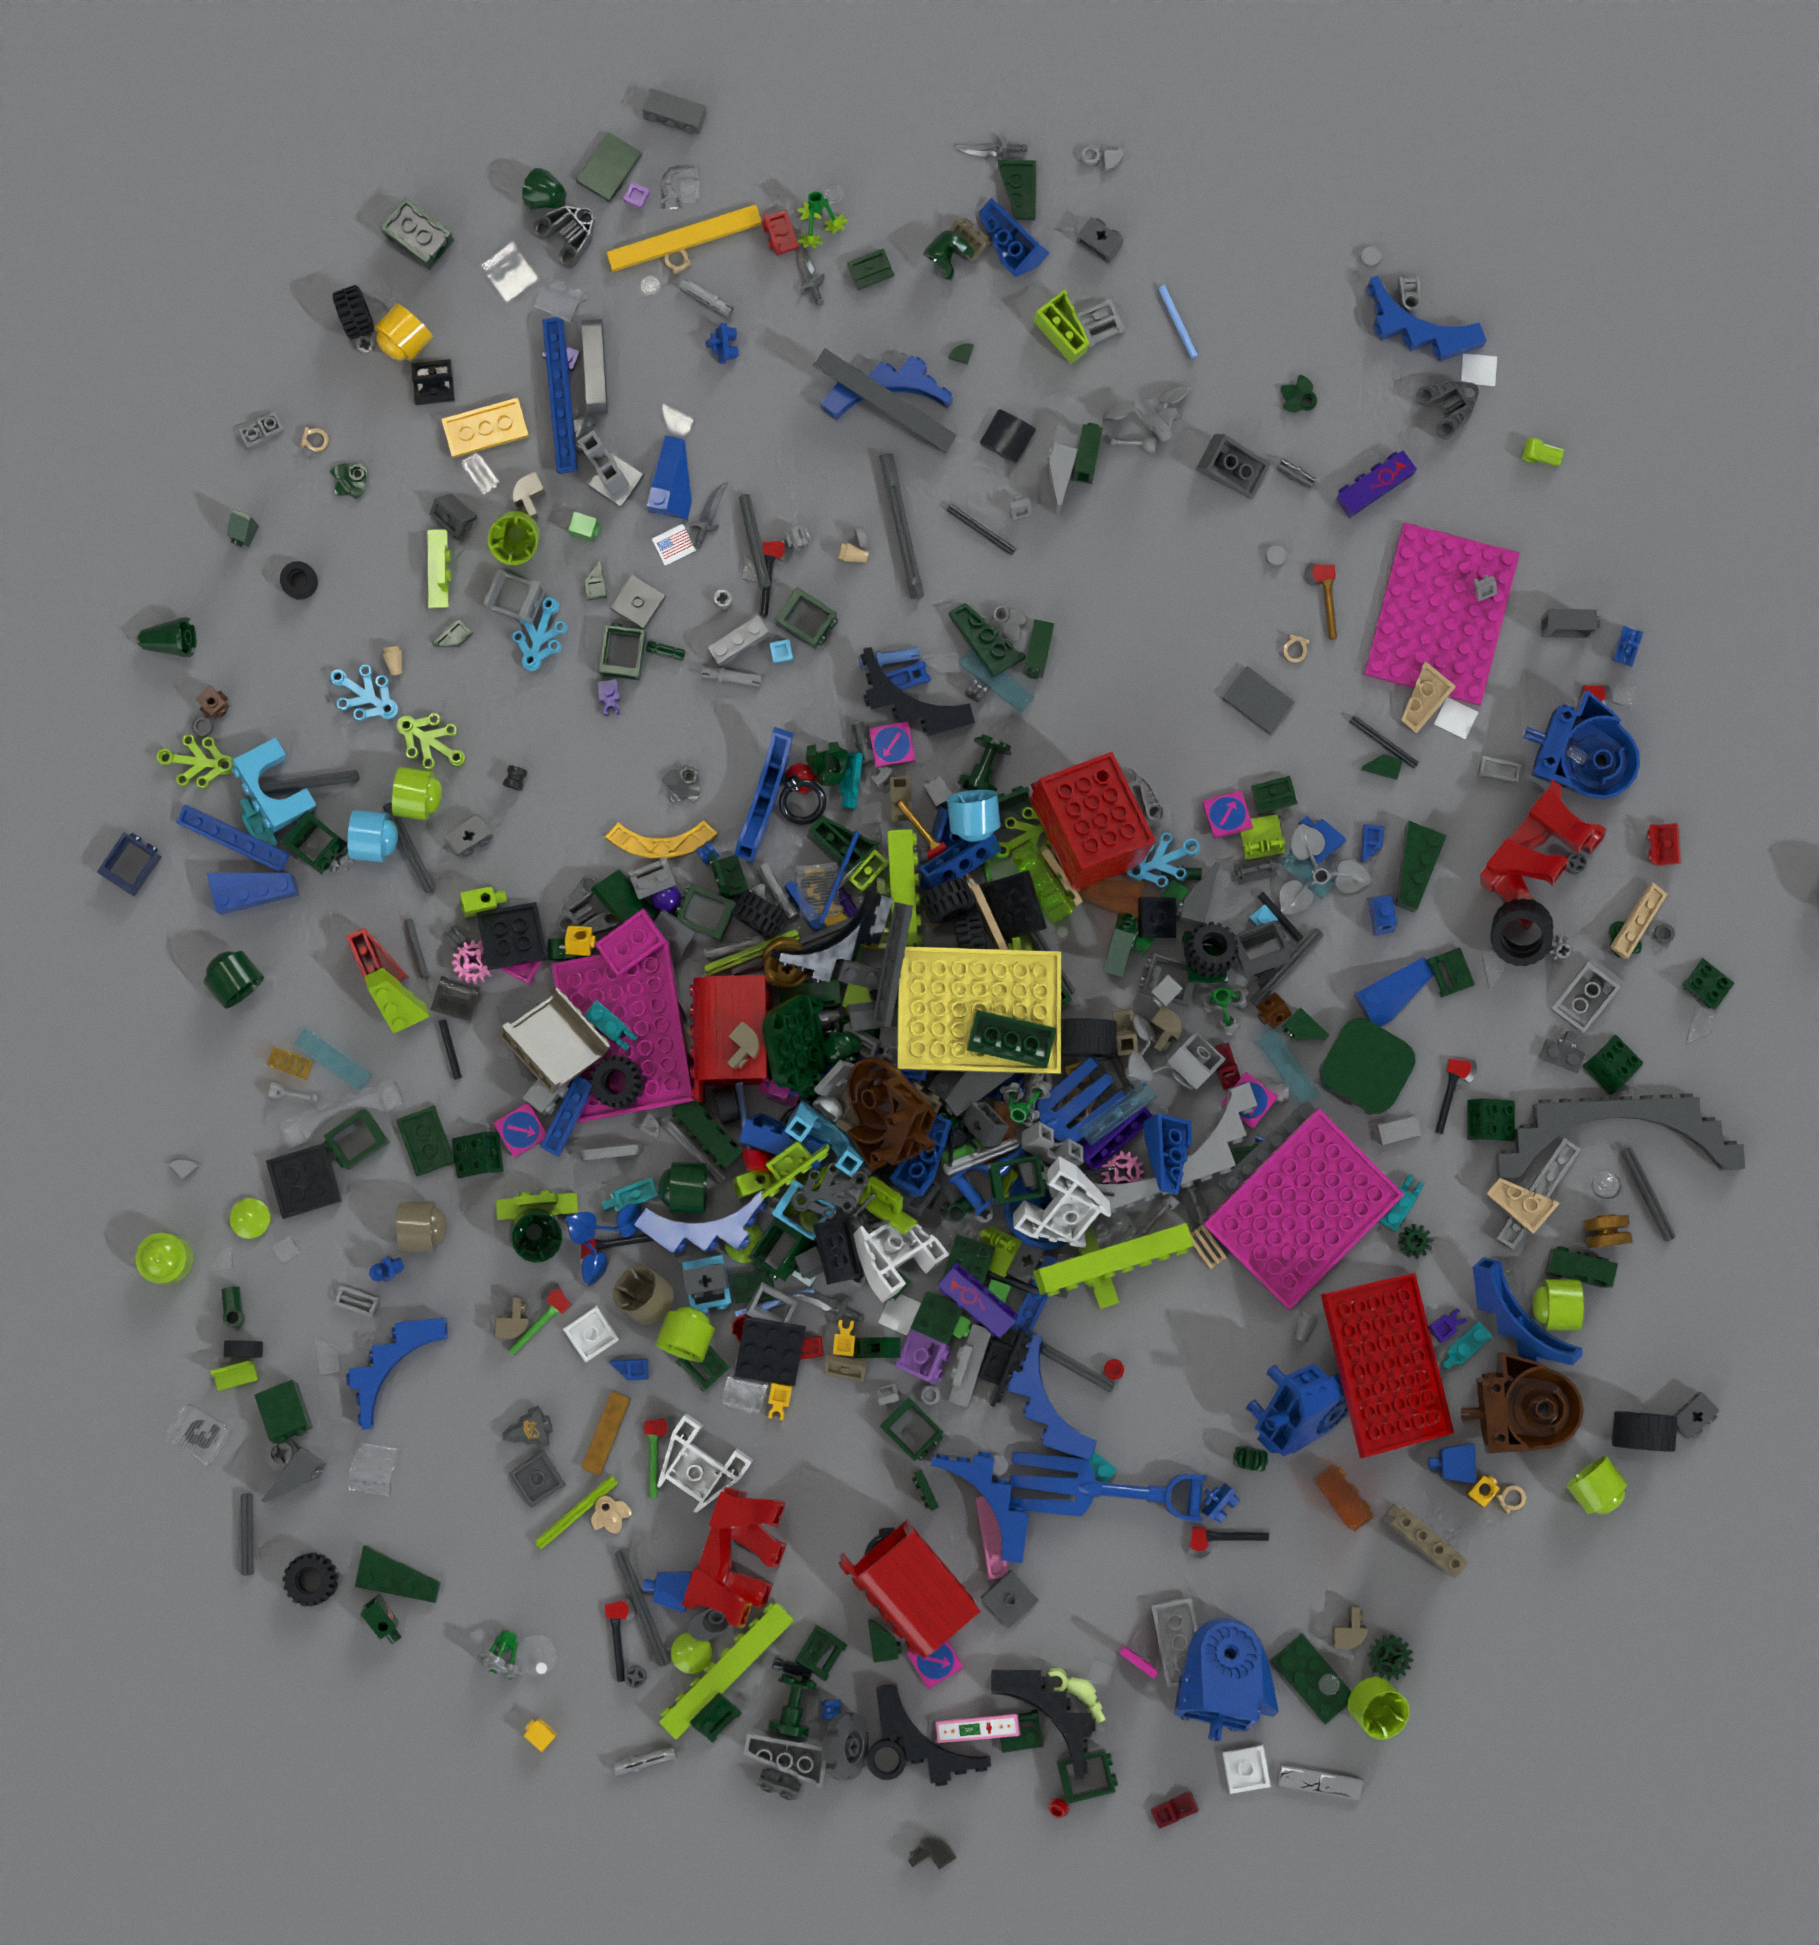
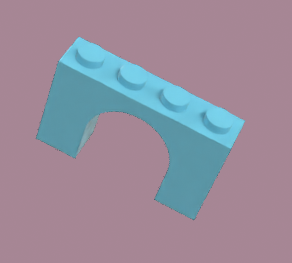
M276 738L233 759V767H231L234 776L241 779L243 783L241 786L246 795L250 794L252 797L254 809L257 812H261L265 827L267 829L270 828L273 833L301 819L307 811L312 813L316 810V803L307 788L286 799L280 800L272 799L261 791L258 784L261 774L285 761L286 754Z
M801 1100L790 1115L784 1131L800 1142L809 1134L833 1144L831 1149L837 1156L835 1166L852 1177L864 1159L855 1147L849 1134L836 1127V1123Z

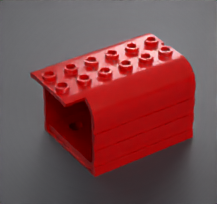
M1113 752L1045 776L1031 784L1033 793L1030 797V802L1073 890L1088 887L1106 877L1111 878L1131 870L1144 861L1152 845L1155 843L1154 836Z
M765 975L693 978V984H690V997L693 998V1005H690V1016L694 1019V1025H690V1036L694 1039V1045L690 1047L691 1058L694 1059V1066H691V1078L694 1079V1086H691V1098H694L699 1103H705V1085L727 1086L743 1082V1085H761L762 1080L770 1083L769 1071L771 1070L764 1044L762 1025L765 1015L773 1009L772 983ZM743 1021L757 1034L760 1040V1052L756 1060L748 1055L746 1057L748 1059L747 1063L741 1069L737 1067L735 1070L727 1062L741 1047L729 1035Z
M907 1519L864 1555L855 1565L844 1553H841L839 1556L841 1560L838 1562L839 1567L847 1576L849 1574L853 1576L851 1579L860 1592L863 1589L865 1590L866 1599L873 1607L878 1606L880 1608L878 1611L886 1623L892 1622L893 1631L900 1639L903 1637L906 1639V1646L913 1655L918 1653L921 1658L927 1657L981 1612L973 1597Z

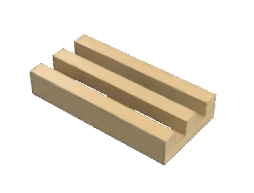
M1203 1224L1190 1233L1194 1244L1193 1247L1209 1269H1212L1227 1258ZM1201 1230L1208 1238L1210 1243L1213 1245L1215 1250L1218 1252V1254L1221 1256L1220 1258L1216 1257L1214 1252L1203 1239V1237L1199 1233ZM1194 1235L1197 1236L1199 1241L1210 1254V1256L1214 1260L1213 1263L1209 1261L1204 1252L1193 1239Z

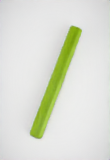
M797 930L789 931L705 965V972L708 976H712L763 955L766 945L773 939L792 937L799 941L800 936Z
M609 1476L535 1540L536 1546L539 1549H543L591 1508L598 1498L605 1496L618 1484L617 1480L613 1476Z

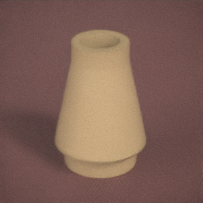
M848 542L841 544L838 559H842V562L866 563L868 551H864Z
M399 646L384 648V654L382 655L391 676L403 674L402 650L399 649Z

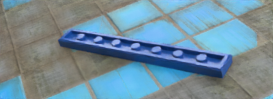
M559 316L542 321L556 468L558 474L578 471L564 319Z

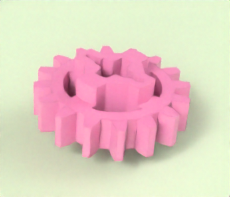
M471 940V945L464 942V948L457 947L459 953L453 954V957L456 959L452 961V965L455 967L453 969L455 974H459L460 980L465 978L468 984L471 980H473L474 984H477L478 979L485 982L484 977H491V974L487 970V965H484L485 955L482 941L475 944L474 940ZM462 959L465 960V963L462 965L463 968L461 967ZM469 959L475 962L478 961V964L471 963Z
M1120 1151L1119 1156L1113 1155L1112 1159L1107 1161V1165L1101 1166H1115L1112 1180L1109 1177V1171L1100 1173L1101 1176L1106 1178L1102 1183H1133L1144 1180L1142 1177H1139L1140 1174L1145 1173L1144 1170L1139 1169L1143 1163H1136L1138 1157L1135 1156L1132 1159L1130 1157L1131 1152H1128L1125 1156L1123 1151ZM1124 1159L1128 1162L1126 1164H1118L1115 1161ZM1133 1166L1136 1170L1135 1179L1131 1175V1168ZM1117 1168L1120 1170L1125 1168L1127 1170L1125 1173L1127 1177H1118L1119 1171Z

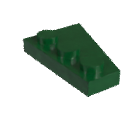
M997 160L1015 220H1035L1036 161Z

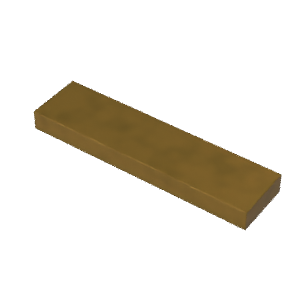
M611 1391L581 1466L582 1469L599 1476L601 1475L631 1398Z

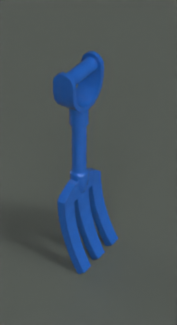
M1094 1056L1087 1059L1049 1092L1050 1097L1048 1099L1044 1098L1037 1101L1036 1109L1040 1113L1039 1121L1054 1130V1139L1058 1142H1063L1069 1138L1077 1143L1129 1099L1121 1090L1070 1130L1066 1127L1114 1082L1111 1076L1106 1073L1058 1111L1054 1112L1052 1110L1056 1104L1100 1064ZM1020 1143L1018 1149L1009 1152L1003 1158L1000 1157L994 1163L1023 1158L1029 1152L1022 1149V1143ZM982 1164L959 1171L948 1181L950 1185L954 1183L975 1208L974 1214L976 1216L990 1207L994 1202L993 1195L985 1202L964 1177V1174L978 1171L989 1177L988 1167ZM1014 1165L999 1167L1001 1178Z
M1013 1452L1012 1463L1075 1472L1078 1475L1077 1478L1011 1475L1010 1485L1014 1487L1074 1495L1076 1499L1075 1501L1011 1497L1009 1509H1013L1014 1506L1025 1508V1511L1082 1516L1090 1507L1094 1497L1110 1496L1164 1503L1168 1512L1177 1518L1203 1522V1517H1200L1202 1484L1203 1480H1206L1204 1475L1180 1474L1171 1478L1165 1487L1102 1483L1095 1480L1093 1470L1086 1459ZM1183 1479H1190L1187 1515L1176 1512L1170 1503L1171 1489L1177 1482Z

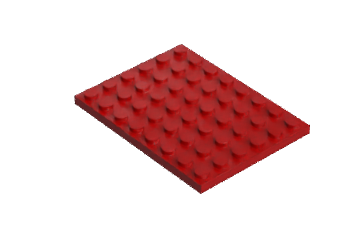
M1410 1273L1321 1294L1359 1457L1366 1458L1453 1434L1454 1429L1416 1274Z

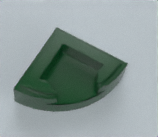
M961 344L955 347L950 353L949 359L968 365L974 344Z

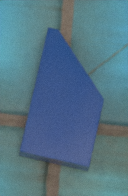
M1363 825L1361 862L1364 863L1383 846L1384 826Z
M648 1359L610 1361V1365L627 1380L649 1379Z

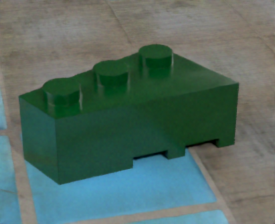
M822 816L809 829L807 837L841 868L855 832ZM859 834L844 872L848 873L861 861L863 862L874 849L877 851L880 843Z
M831 978L830 982L822 981L821 984L813 981H803V984L791 988L779 987L780 1004L796 995H813L816 1001L822 1002L823 1009L842 1007L840 983L835 978Z
M1557 1246L1556 1249H1550L1545 1273L1570 1280H1580L1581 1283L1601 1288H1613L1618 1263L1610 1262L1609 1259L1604 1257H1589L1588 1253L1577 1251L1576 1254L1571 1253L1568 1248Z

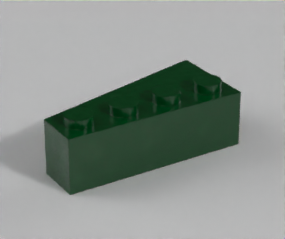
M1412 821L1406 823L1396 906L1413 913L1418 909L1447 835Z
M696 1100L677 1104L671 1109L674 1112L672 1117L679 1125L683 1122L688 1127L686 1132L693 1140L697 1137L701 1141L699 1146L706 1154L712 1153L715 1157L713 1161L720 1169L724 1167L728 1170L743 1156V1151Z

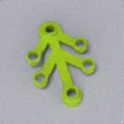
M431 713L426 718L416 720L411 716H403L397 722V729L402 735H405L407 744L406 755L408 758L415 759L419 755L414 745L413 735H415L421 742L424 757L422 764L425 769L431 770L435 767L430 746L449 757L450 763L455 767H460L465 763L466 757L462 751L452 750L434 739L443 736H455L457 734V727L454 724H447L445 728L423 732L419 727L430 724L437 726L440 724L441 718L437 713ZM432 717H438L437 722H431ZM409 722L410 727L407 729L403 728L404 723ZM449 727H454L453 733H448ZM414 749L416 751L415 755L410 756L409 751ZM455 754L460 755V759L457 761L453 760ZM427 760L432 761V765L429 767L425 765Z
M189 734L183 737L182 742L186 747L190 748L196 757L174 755L168 749L159 750L156 756L157 761L164 766L172 763L194 765L184 774L177 776V783L183 787L187 786L190 779L206 767L214 769L205 776L197 778L196 784L201 789H206L210 781L218 775H229L232 773L233 758L228 755H222L211 737L204 738L202 745L207 750H210L216 760L207 759L196 744L195 738ZM187 738H192L191 744H186ZM211 740L212 745L207 747L206 742ZM165 755H169L168 761L163 760ZM228 762V768L223 769V763ZM182 777H186L185 783H180ZM202 779L206 780V784L204 786H200V781Z
M1024 807L1021 814L1024 818L1038 819L1036 812L1031 807ZM1027 809H1030L1031 815L1026 817L1024 813ZM1011 816L1005 818V827L1008 829L1016 828L1026 832L1007 843L1003 841L998 842L1000 847L1004 846L1006 848V851L1003 854L999 852L996 856L1005 858L1009 855L1011 849L1030 839L1027 851L1023 855V860L1027 864L1034 863L1036 860L1035 850L1040 833L1044 831L1042 825L1035 826L1017 821ZM1009 819L1014 821L1012 826L1007 825ZM1047 835L1045 838V842L1041 844L1040 848L1046 844H1049L1050 848H1052L1050 842L1047 840ZM1028 854L1033 856L1031 861L1026 860Z

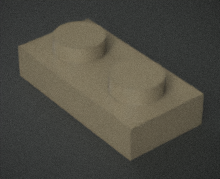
M827 1354L824 1374L864 1382L868 1362Z

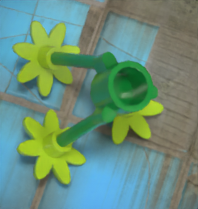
M821 192L809 193L808 203L804 201V208L797 209L799 213L803 214L801 220L808 218L809 231L807 236L801 234V239H798L797 242L803 244L804 248L809 245L812 248H816V245L823 244L820 241L821 236L814 237L813 221L814 218L819 220L822 218L818 213L824 207L831 218L829 221L824 222L827 225L825 228L826 232L832 230V234H836L837 228L843 231L845 229L843 225L848 223V219H844V214L837 218L829 206L828 199H824Z

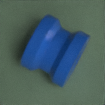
M706 841L702 848L695 850L707 866L710 864L708 858L712 857L711 850H714L717 858L720 857L709 841Z
M841 1700L821 1701V1706L823 1707L821 1717L823 1719H831L836 1714L842 1713L839 1710Z

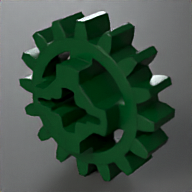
M1392 1634L1389 1639L1382 1635L1383 1641L1380 1642L1375 1639L1377 1645H1370L1373 1653H1368L1367 1655L1372 1658L1368 1664L1375 1666L1372 1670L1374 1673L1380 1671L1378 1677L1383 1678L1386 1675V1679L1390 1681L1391 1677L1394 1676L1396 1680H1399L1398 1674L1401 1673L1403 1676H1406L1404 1670H1411L1408 1662H1413L1414 1660L1409 1657L1413 1651L1406 1649L1409 1645L1407 1642L1401 1644V1637L1395 1640ZM1391 1644L1398 1645L1402 1650H1393ZM1382 1647V1648H1383V1651H1382L1381 1655H1380V1656H1377L1378 1651H1379L1380 1648ZM1388 1653L1396 1655L1392 1658L1393 1662L1385 1660L1389 1657ZM1404 1659L1401 1667L1398 1668L1400 1660ZM1386 1664L1390 1671L1383 1670L1379 1665Z

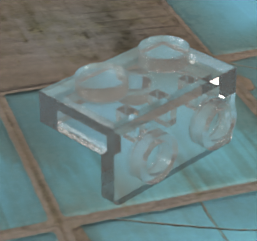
M728 1374L721 1405L730 1409L746 1410L752 1414L761 1413L768 1383Z

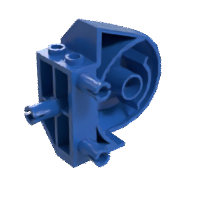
M1588 690L1583 692L1575 711H1573L1574 708L1566 704L1555 708L1545 733L1527 726L1523 739L1540 744L1531 773L1533 777L1549 783L1554 780L1562 788L1595 799H1607L1618 796L1628 789L1637 777L1640 767V752L1634 739L1619 724L1622 720ZM1598 756L1604 759L1605 763L1602 767L1598 766L1595 762V758Z
M1315 1363L1287 1376L1276 1365L1271 1366L1266 1375L1279 1388L1266 1410L1255 1399L1250 1401L1246 1407V1410L1258 1420L1255 1429L1260 1435L1257 1439L1271 1453H1280L1282 1456L1295 1453L1327 1434L1349 1413L1340 1374L1337 1373L1328 1377Z
M1216 1618L1204 1623L1193 1635L1187 1650L1186 1663L1180 1671L1174 1715L1180 1716L1182 1720L1186 1718L1185 1721L1193 1719L1210 1723L1208 1739L1213 1740L1214 1738V1741H1221L1223 1726L1228 1727L1230 1731L1234 1729V1732L1238 1730L1247 1732L1251 1726H1254L1256 1721H1259L1261 1714L1274 1717L1279 1712L1272 1675L1262 1641L1251 1627L1242 1621L1232 1618ZM1225 1654H1228L1231 1659L1226 1658Z

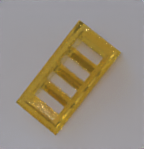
M273 1047L266 1065L307 1080L314 1061ZM281 1053L282 1055L280 1057L278 1065H276L275 1062L278 1057V1054ZM287 1056H289L290 1058L288 1060L286 1068H284L283 1064L285 1062V1059ZM294 1059H297L298 1061L296 1063L294 1071H292L291 1067L294 1062ZM302 1062H305L302 1074L298 1073Z

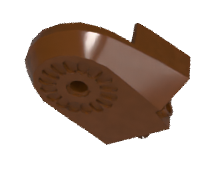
M870 1056L858 1061L850 1070L847 1080V1094L852 1110L860 1125L849 1129L847 1133L871 1171L886 1165L888 1162L893 1166L919 1155L922 1149L927 1153L932 1151L936 1142L928 1134L937 1114L909 1079L895 1065L881 1058Z
M1498 1352L1496 1373L1482 1374V1378H1476L1479 1407L1461 1408V1413H1470V1415H1461L1462 1421L1480 1419L1485 1451L1489 1454L1534 1451L1564 1444L1577 1432L1584 1412L1582 1397L1576 1385L1565 1375L1547 1368V1366L1504 1352ZM1541 1403L1547 1406V1411L1544 1414L1538 1412V1406Z

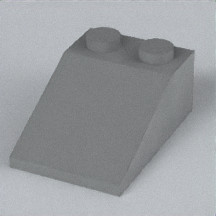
M1055 443L1053 449L1049 448L1046 465L1049 466L1048 475L1056 515L1060 516L1075 466L1078 449Z
M1591 957L1552 1009L1585 1033L1622 987L1624 981Z

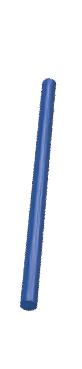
M855 831L819 919L818 923L823 924L859 837L860 832Z

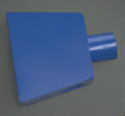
M1306 816L1298 823L1299 825L1305 824L1318 830L1324 837L1325 846L1323 851L1319 855H1313L1317 864L1322 862L1347 840L1324 819L1314 824Z
M1392 895L1367 898L1374 936L1394 933L1397 919Z
M1468 1443L1439 1449V1457H1428V1469L1440 1470V1478L1476 1483L1475 1444Z
M658 1572L656 1580L644 1579L642 1591L654 1593V1603L685 1612L686 1607L680 1604L686 1600L684 1596L692 1572Z

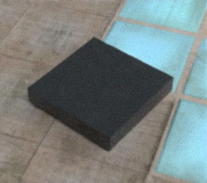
M1138 897V938H1176V898Z

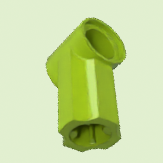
M1527 438L1521 458L1531 463L1542 462L1559 467L1564 455V449L1546 445L1537 438Z

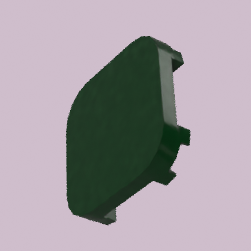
M796 995L771 1009L763 1020L762 1033L771 1075L778 1087L800 1088V1083L807 1080V1078L817 1073H825L829 1069L826 1066L828 1061L824 1053L825 1041L818 1013L824 1007L822 1002L816 1001L813 995Z
M1355 1018L1348 1021L1341 1028L1324 1061L1320 1064L1318 1072H1320L1323 1087L1328 1092L1332 1090L1365 1110L1364 1113L1381 1114L1390 1109L1398 1098L1414 1069L1416 1062L1415 1053L1412 1047L1405 1041L1372 1021L1364 1018Z

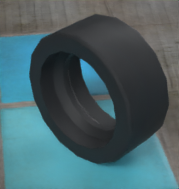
M224 1341L223 1357L262 1358L263 1341Z
M887 1739L876 1741L871 1746L867 1756L869 1770L875 1777L881 1780L897 1778L906 1766L904 1748L897 1741H889ZM883 1747L893 1748L899 1756L897 1767L889 1772L880 1770L875 1764L876 1752Z

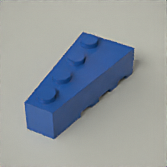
M207 873L215 912L220 915L299 896L295 877L291 873Z
M758 1113L746 1119L739 1141L778 1155L797 1141V1139L784 1131L786 1123L763 1113ZM809 1134L801 1142L811 1155L828 1143L830 1146L827 1152L829 1156L833 1145ZM828 1156L820 1162L818 1160L814 1161L810 1169L818 1170L824 1167Z

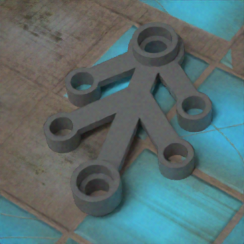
M831 1163L828 1165V1172L819 1190L811 1193L814 1184L818 1183L821 1179L818 1170H811L808 1173V1180L803 1190L796 1192L792 1196V1206L800 1212L808 1209L822 1215L824 1220L829 1221L834 1217L833 1209L831 1207L824 1208L814 1202L822 1199L841 1208L844 1213L849 1214L854 1209L853 1203L850 1200L838 1198L834 1194L854 1187L863 1189L868 1184V1177L866 1173L857 1171L850 1180L830 1186L834 1177L840 1173L839 1168L834 1173L830 1171L832 1167H836V1163ZM815 1173L818 1175V1178L812 1179L811 1175ZM861 1178L864 1180V1182L862 1184H857L856 1180ZM800 1199L806 1201L803 1205L798 1204ZM845 1204L851 1205V1208L849 1210H846L843 1207ZM826 1211L832 1212L829 1217L824 1215Z

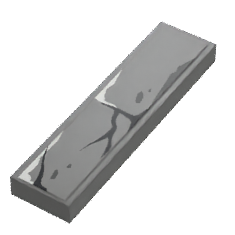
M1281 1765L1278 1786L1360 1801L1364 1780Z

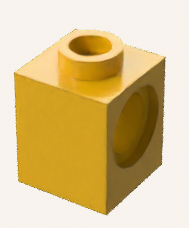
M568 926L565 936L566 954L590 956L591 949L595 948L596 936H593L592 927Z
M1481 1474L1476 1479V1483H1473L1465 1494L1485 1508L1500 1488L1496 1485L1498 1482L1492 1476ZM1485 1483L1488 1485L1489 1491L1486 1495H1481L1479 1487Z
M538 1718L536 1722L532 1719L524 1728L527 1732L523 1736L543 1752L558 1734L541 1718Z

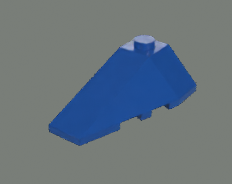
M937 1114L928 1134L936 1142L934 1149L928 1153L922 1149L919 1155L902 1161L889 1178L897 1190L912 1198L923 1196L934 1180L952 1126L950 1120Z

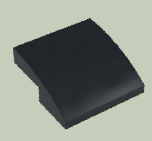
M451 359L411 363L414 401L416 405L455 401Z
M999 409L982 437L980 444L998 452L1001 457L1017 463L1035 433L1036 428Z

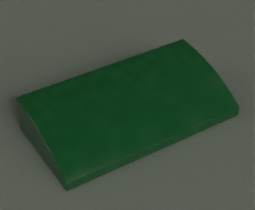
M975 1009L967 1050L1047 1068L1056 1028Z

